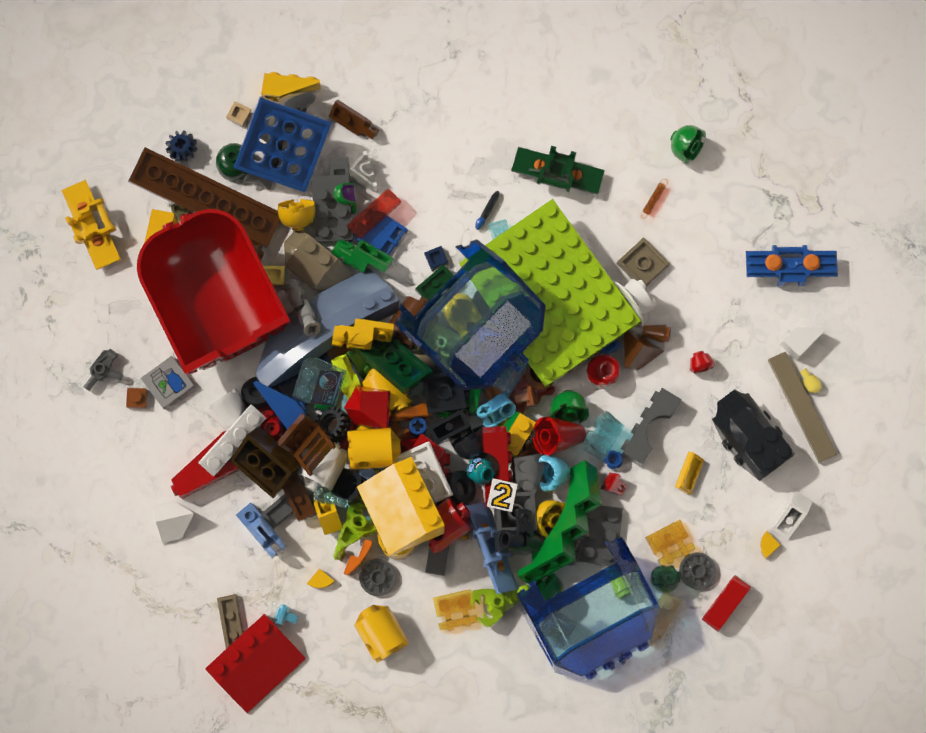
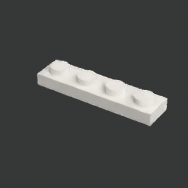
M250 405L198 463L212 476H215L233 456L247 434L260 426L266 417L253 405Z

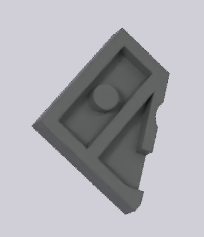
M535 453L512 457L513 483L517 484L516 492H534L536 494L546 465L544 461L538 463L539 458L543 456L542 454Z

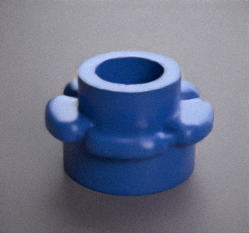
M611 450L605 455L604 463L610 469L619 468L623 464V456L620 452Z

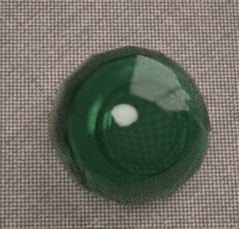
M673 565L657 566L651 572V584L657 591L663 593L672 592L679 586L681 572H677Z

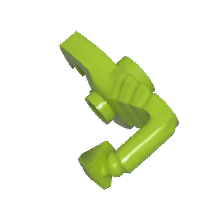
M351 503L347 510L345 524L339 533L333 554L335 560L342 561L346 555L345 549L349 545L357 542L362 537H368L377 532L371 517L368 521L361 515L362 510L366 507L362 503Z
M526 584L519 587L518 590L497 594L494 589L472 591L471 607L475 601L481 604V596H483L484 605H486L487 612L491 615V618L483 613V619L480 617H476V619L482 626L489 628L504 615L505 611L513 608L526 595L530 594L532 587Z

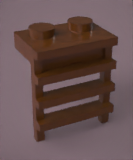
M301 413L277 443L281 448L293 454L306 473L312 476L313 470L331 449L334 450L336 448V444L331 441L330 436L326 434V431L321 428L322 426Z

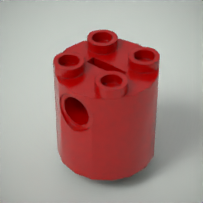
M449 497L436 506L445 527L444 534L428 540L430 542L428 546L433 553L441 552L472 529L467 519L471 513L463 502L457 505Z

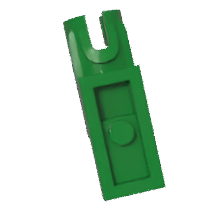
M340 238L331 252L338 259L342 257L344 264H348L362 273L369 268L370 264L385 273L394 260L393 257L364 240H361L354 246V244Z

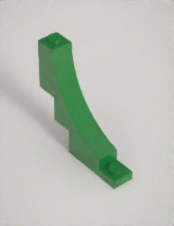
M583 460L570 468L568 496L557 523L540 545L538 551L531 554L532 563L517 571L518 578L529 585L575 561L574 540L589 533L587 513L601 506L602 502L597 468L588 461Z

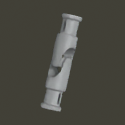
M296 278L286 280L284 290L288 293V299L294 306L299 323L304 327V333L307 336L317 335L320 332L321 326L316 321V315L307 300L304 290L300 288L299 280Z

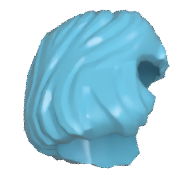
M543 455L539 458L538 463L546 462L542 476L546 483L540 482V487L545 492L554 491L569 479L570 467H568L564 460L558 457Z

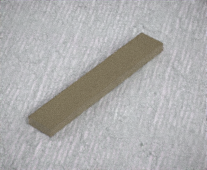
M786 351L768 359L818 463L836 456L837 453Z

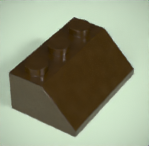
M260 426L247 434L229 460L272 498L276 497L301 467L297 459L290 452L281 448L277 441Z

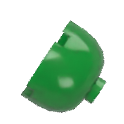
M685 125L677 131L675 130L670 138L671 150L674 156L687 164L689 159L693 161L704 145L701 140L702 136L706 138V132L693 125Z
M565 390L554 397L550 405V416L568 422L579 421V424L583 423L589 417L587 401L581 394L572 390Z

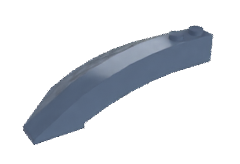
M370 268L364 273L360 272L308 300L316 315V321L321 326L320 332L315 336H307L303 331L304 327L299 323L295 311L293 310L289 313L290 325L285 326L284 324L282 332L275 336H268L255 374L258 381L271 388L299 374L300 370L335 347L332 346L335 325L354 327L355 318L379 322L397 312L399 309V299L390 286Z

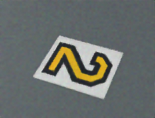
M492 479L487 507L512 512L517 484Z

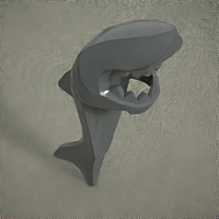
M314 91L288 94L277 102L306 112L307 108L315 101L316 95ZM269 116L266 119V123L270 126L275 125L277 122V118L274 116ZM288 122L285 124L284 130L285 127H295V125ZM262 134L260 139L267 143L270 140V135ZM283 140L279 141L277 147L281 150ZM273 158L271 165L277 167L280 158ZM250 173L244 178V183L260 181L267 190L271 189L272 181Z

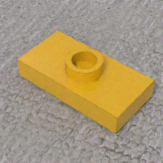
M688 451L675 485L677 489L685 494H692L704 459L694 452Z

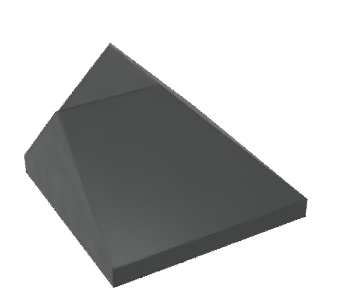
M516 492L512 512L494 508L497 532L501 530L514 531L517 529L516 509L532 511L534 531H537L534 492ZM522 514L521 521L526 525L528 518L525 514Z

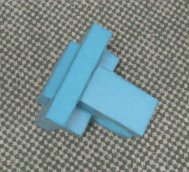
M280 604L274 616V623L284 625L285 621L296 624L298 616L289 613L290 608L287 605Z

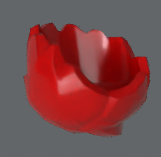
M607 354L594 357L588 363L586 369L588 379L599 387H608L616 383L620 375L618 361Z

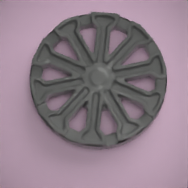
M695 552L687 555L681 561L679 575L681 581L686 586L692 589H703L708 587L715 579L716 567L709 556ZM701 556V560L698 563L697 557ZM690 557L693 558L694 564L689 560ZM705 560L709 561L707 565H703ZM684 563H687L690 567H684ZM711 567L712 571H706V569ZM682 571H688L690 573L683 575ZM704 575L711 576V579L708 580ZM692 576L691 580L687 582L686 578ZM695 579L697 581V586L693 585ZM701 579L705 582V585L701 584Z
M374 559L362 567L359 580L365 592L373 596H383L393 589L396 583V573L389 562L382 559ZM373 563L377 564L376 570L372 566ZM384 563L385 567L380 570L381 564ZM369 567L372 572H367L365 569ZM390 568L391 572L385 574L386 570ZM363 575L369 576L370 578L363 579ZM387 577H393L392 581L386 579ZM371 582L368 587H365V583ZM384 583L389 584L390 587H389V588H386V586L384 585ZM375 585V592H371L372 587ZM379 585H380V586L382 587V589L384 590V591L381 592V593L379 592Z

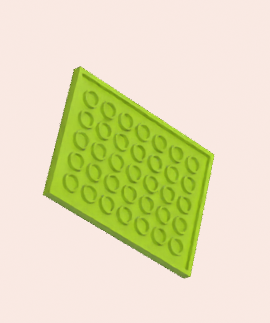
M554 199L542 205L459 263L545 388L641 323L637 314Z

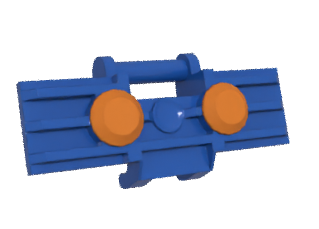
M772 245V251L745 252L746 276L778 277L777 286H784L786 282H798V286H805L806 277H838L837 251H809L807 245H802V247H777V245ZM779 254H802V258H780Z

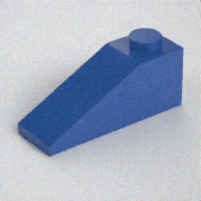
M258 381L253 382L287 430L301 413L305 414L307 412L301 401L297 403L295 400Z

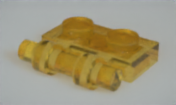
M680 519L645 537L654 555L659 552L662 553L663 557L658 559L660 566L670 565L674 563L675 559L681 556L685 557L690 554V551L696 549L692 542L687 545L684 544L683 540L688 538L689 535ZM677 544L679 549L670 553L667 548Z
M471 589L433 597L437 617L445 616L446 622L438 623L440 631L447 629L451 631L456 627L464 625L469 627L473 623H478L477 615L469 616L468 610L475 609V604L471 607ZM462 612L463 618L451 619V614Z

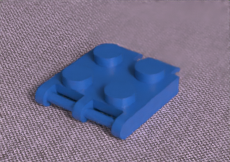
M370 209L363 218L367 225L360 222L353 235L357 237V242L364 240L390 255L392 250L398 247V242L404 233L407 234L409 230L377 209L375 212Z

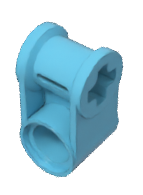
M506 394L497 395L477 409V415L482 418L483 426L485 425V427H496L516 412L515 404Z

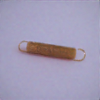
M659 183L643 209L645 214L650 215L667 184Z

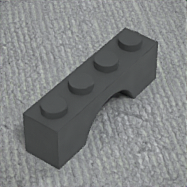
M661 388L660 392L655 391L650 399L653 402L650 408L645 407L640 416L643 420L640 425L638 423L634 425L630 432L634 435L630 441L628 439L625 440L621 447L623 450L621 455L641 467L653 449L647 439L648 425L656 419H670L682 399L664 388Z

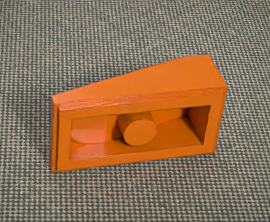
M426 402L395 413L389 420L409 421L415 417L426 420L432 414L428 415Z

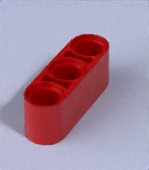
M734 575L701 620L718 632L748 593L751 586Z

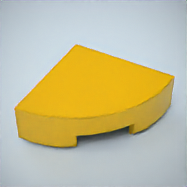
M768 531L763 534L760 543L761 553L766 559L780 546Z
M319 568L307 584L313 588H325L335 581Z

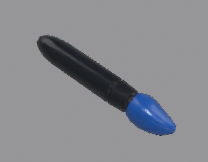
M495 191L492 194L481 216L476 220V230H479L485 224L499 198V191Z

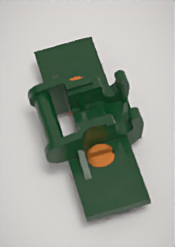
M551 145L548 155L518 147L511 172L537 178L538 185L541 183L564 189L568 193L571 188L598 195L605 170L574 162L577 152L571 151L569 155L558 153L556 151L557 147ZM546 173L556 177L568 179V183L552 179L549 177H545L543 175Z

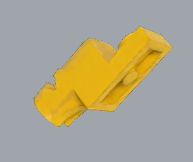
M355 318L354 327L335 325L332 346L342 347L343 344H346L347 348L371 350L372 340L391 342L394 324Z

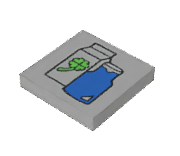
M172 356L140 378L163 409L195 387Z

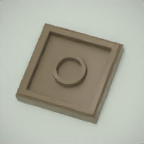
M644 237L616 263L631 279L636 281L642 280L646 287L670 265Z

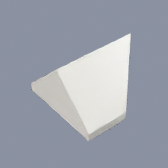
M364 151L349 168L351 180L376 192L378 191L377 183L368 160L367 151Z
M175 501L155 505V521L162 543L181 540L194 512Z

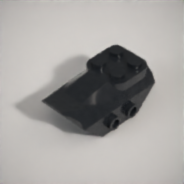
M734 389L717 402V413L712 421L722 439L723 447L733 453V459L737 465L743 466L746 471L758 481H761L796 453L783 438L780 428L771 423L769 414L765 410H761L750 394H744Z

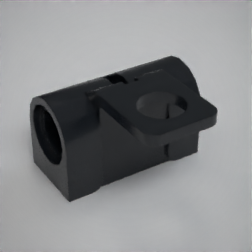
M516 509L517 529L514 531L501 530L494 533L495 552L517 555L535 553L540 547L541 540L539 535L534 533L532 511ZM522 514H525L528 518L526 525L521 521Z

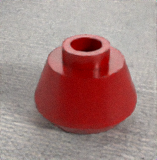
M704 351L693 353V357L690 358V371L694 374L714 368L715 361Z

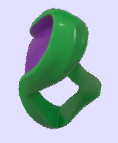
M346 182L337 185L333 195L338 203L352 206L351 214H355L357 210L354 194L355 183Z

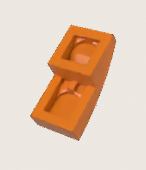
M365 539L358 557L350 555L344 575H351L364 562L372 548V541Z

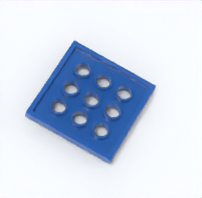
M259 96L234 168L306 193L332 123L331 121ZM269 116H274L277 118V122L275 125L270 126L266 123V119ZM288 122L295 125L294 130L291 132L284 130V126ZM303 130H312V136L310 138L302 137ZM262 134L270 135L269 142H260V136ZM281 140L287 141V148L279 149L277 147L278 142ZM297 147H304L306 149L305 154L302 156L296 155L295 150ZM257 151L264 154L263 159L260 161L253 159V155ZM280 158L281 165L273 167L271 165L272 159ZM297 164L299 166L298 172H289L290 165Z

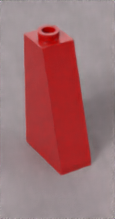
M226 431L215 438L171 479L173 485L170 487L175 496L179 495L181 499H184L239 471L228 460L215 476H212L198 463Z

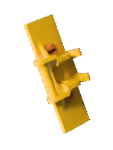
M86 179L61 190L73 216L72 218L68 216L65 220L74 232V241L77 244H85L95 269H101L121 260L110 233L116 230V227L111 223L104 207L105 202L103 198L94 199ZM97 210L105 228L100 230L92 214Z

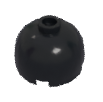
M485 425L467 432L468 434L463 437L460 436L452 443L454 450L461 458L471 460L476 457L484 458L486 456L483 449L482 429Z

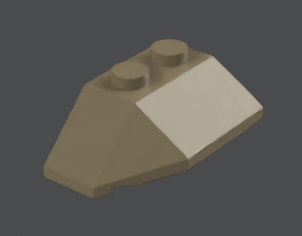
M294 231L284 242L285 267L314 291H325L354 276L337 257L310 235L302 231Z

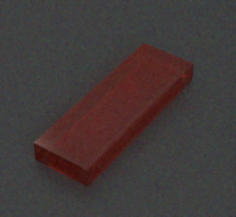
M388 188L349 222L347 227L361 240L401 204V200Z

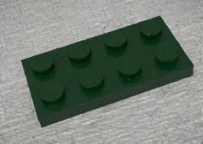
M393 336L391 342L372 340L371 350L351 348L403 394L413 389L432 373V370Z

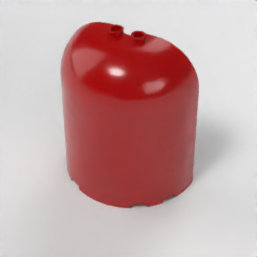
M217 209L200 210L193 214L186 213L180 217L181 221L179 223H166L162 226L163 229L157 231L146 240L137 258L139 281L185 374L196 373L198 368L199 370L212 368L217 365L216 361L226 362L266 342L269 335L275 336L284 330V324L289 326L291 323L246 230L234 216Z

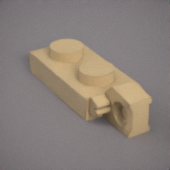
M663 591L645 626V632L648 635L644 643L652 646L656 637L662 638L681 602L680 599Z

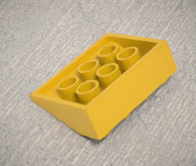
M412 457L391 465L357 486L389 557L444 534L445 525Z

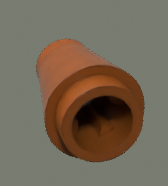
M666 324L644 325L642 336L664 343V341L669 342L671 327L666 326Z

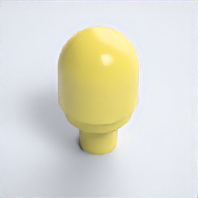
M807 368L800 372L804 378L803 385L807 391L812 394L818 393L822 385L817 376L810 374Z

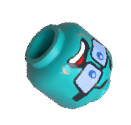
M482 457L472 459L467 466L469 479L480 485L489 484L495 477L496 470L494 464Z

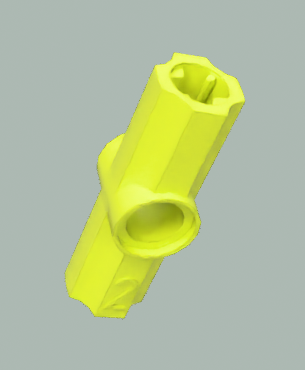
M344 354L335 357L331 362L336 372L344 373L340 387L343 394L349 400L355 387L361 386L356 372L354 373L349 358Z

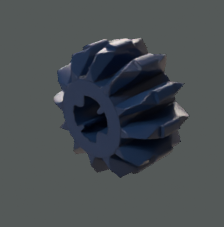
M183 130L181 134L175 131L176 136L169 135L171 141H166L165 144L168 146L166 152L170 154L172 160L176 158L177 162L180 163L182 158H184L185 162L188 161V156L194 158L193 152H197L198 149L195 146L197 141L193 139L191 133L187 135L186 131Z

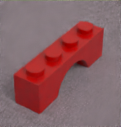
M506 426L482 427L484 452L494 456L499 463V470L493 479L507 482L512 481V470H508V463H512L511 451H508L507 444H511V433L507 432ZM492 481L485 485L486 508H491L487 507Z

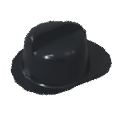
M343 468L331 494L344 503H357L362 500L357 486L364 483V481L355 472Z

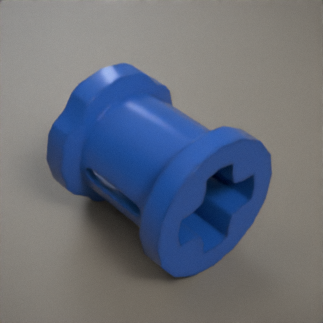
M415 417L410 421L409 429L414 437L426 433L427 426L424 419ZM417 423L420 424V427H423L420 428V431H416L414 428Z

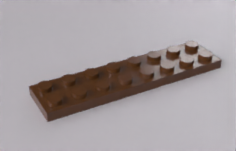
M144 147L128 180L129 183L192 213L205 209H217L227 212L242 224L250 239L259 242L266 248L280 222L277 210Z

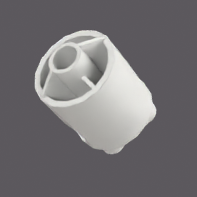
M336 444V448L334 450L331 449L313 470L312 476H309L301 466L297 475L304 479V487L315 493L324 490L332 492L349 459L348 451L340 449L341 446Z

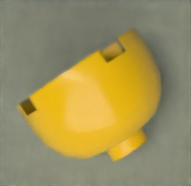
M294 199L278 203L279 219L283 225L292 228L293 231L304 230V227L309 226L315 218L316 208L315 202L312 200L300 199V202H294Z
M547 500L536 507L537 532L541 536L547 538L562 513L565 503Z

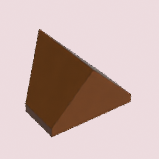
M628 331L624 334L625 368L640 370L664 352V350L636 332Z

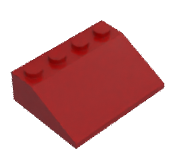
M263 614L212 661L205 670L246 713H249L306 658L266 614Z

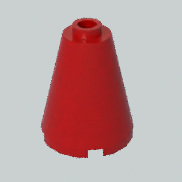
M541 417L533 427L535 437L532 438L535 449L540 454L551 456L582 444L586 439V430L582 425L552 417Z

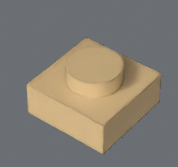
M234 101L226 118L244 127L252 110Z

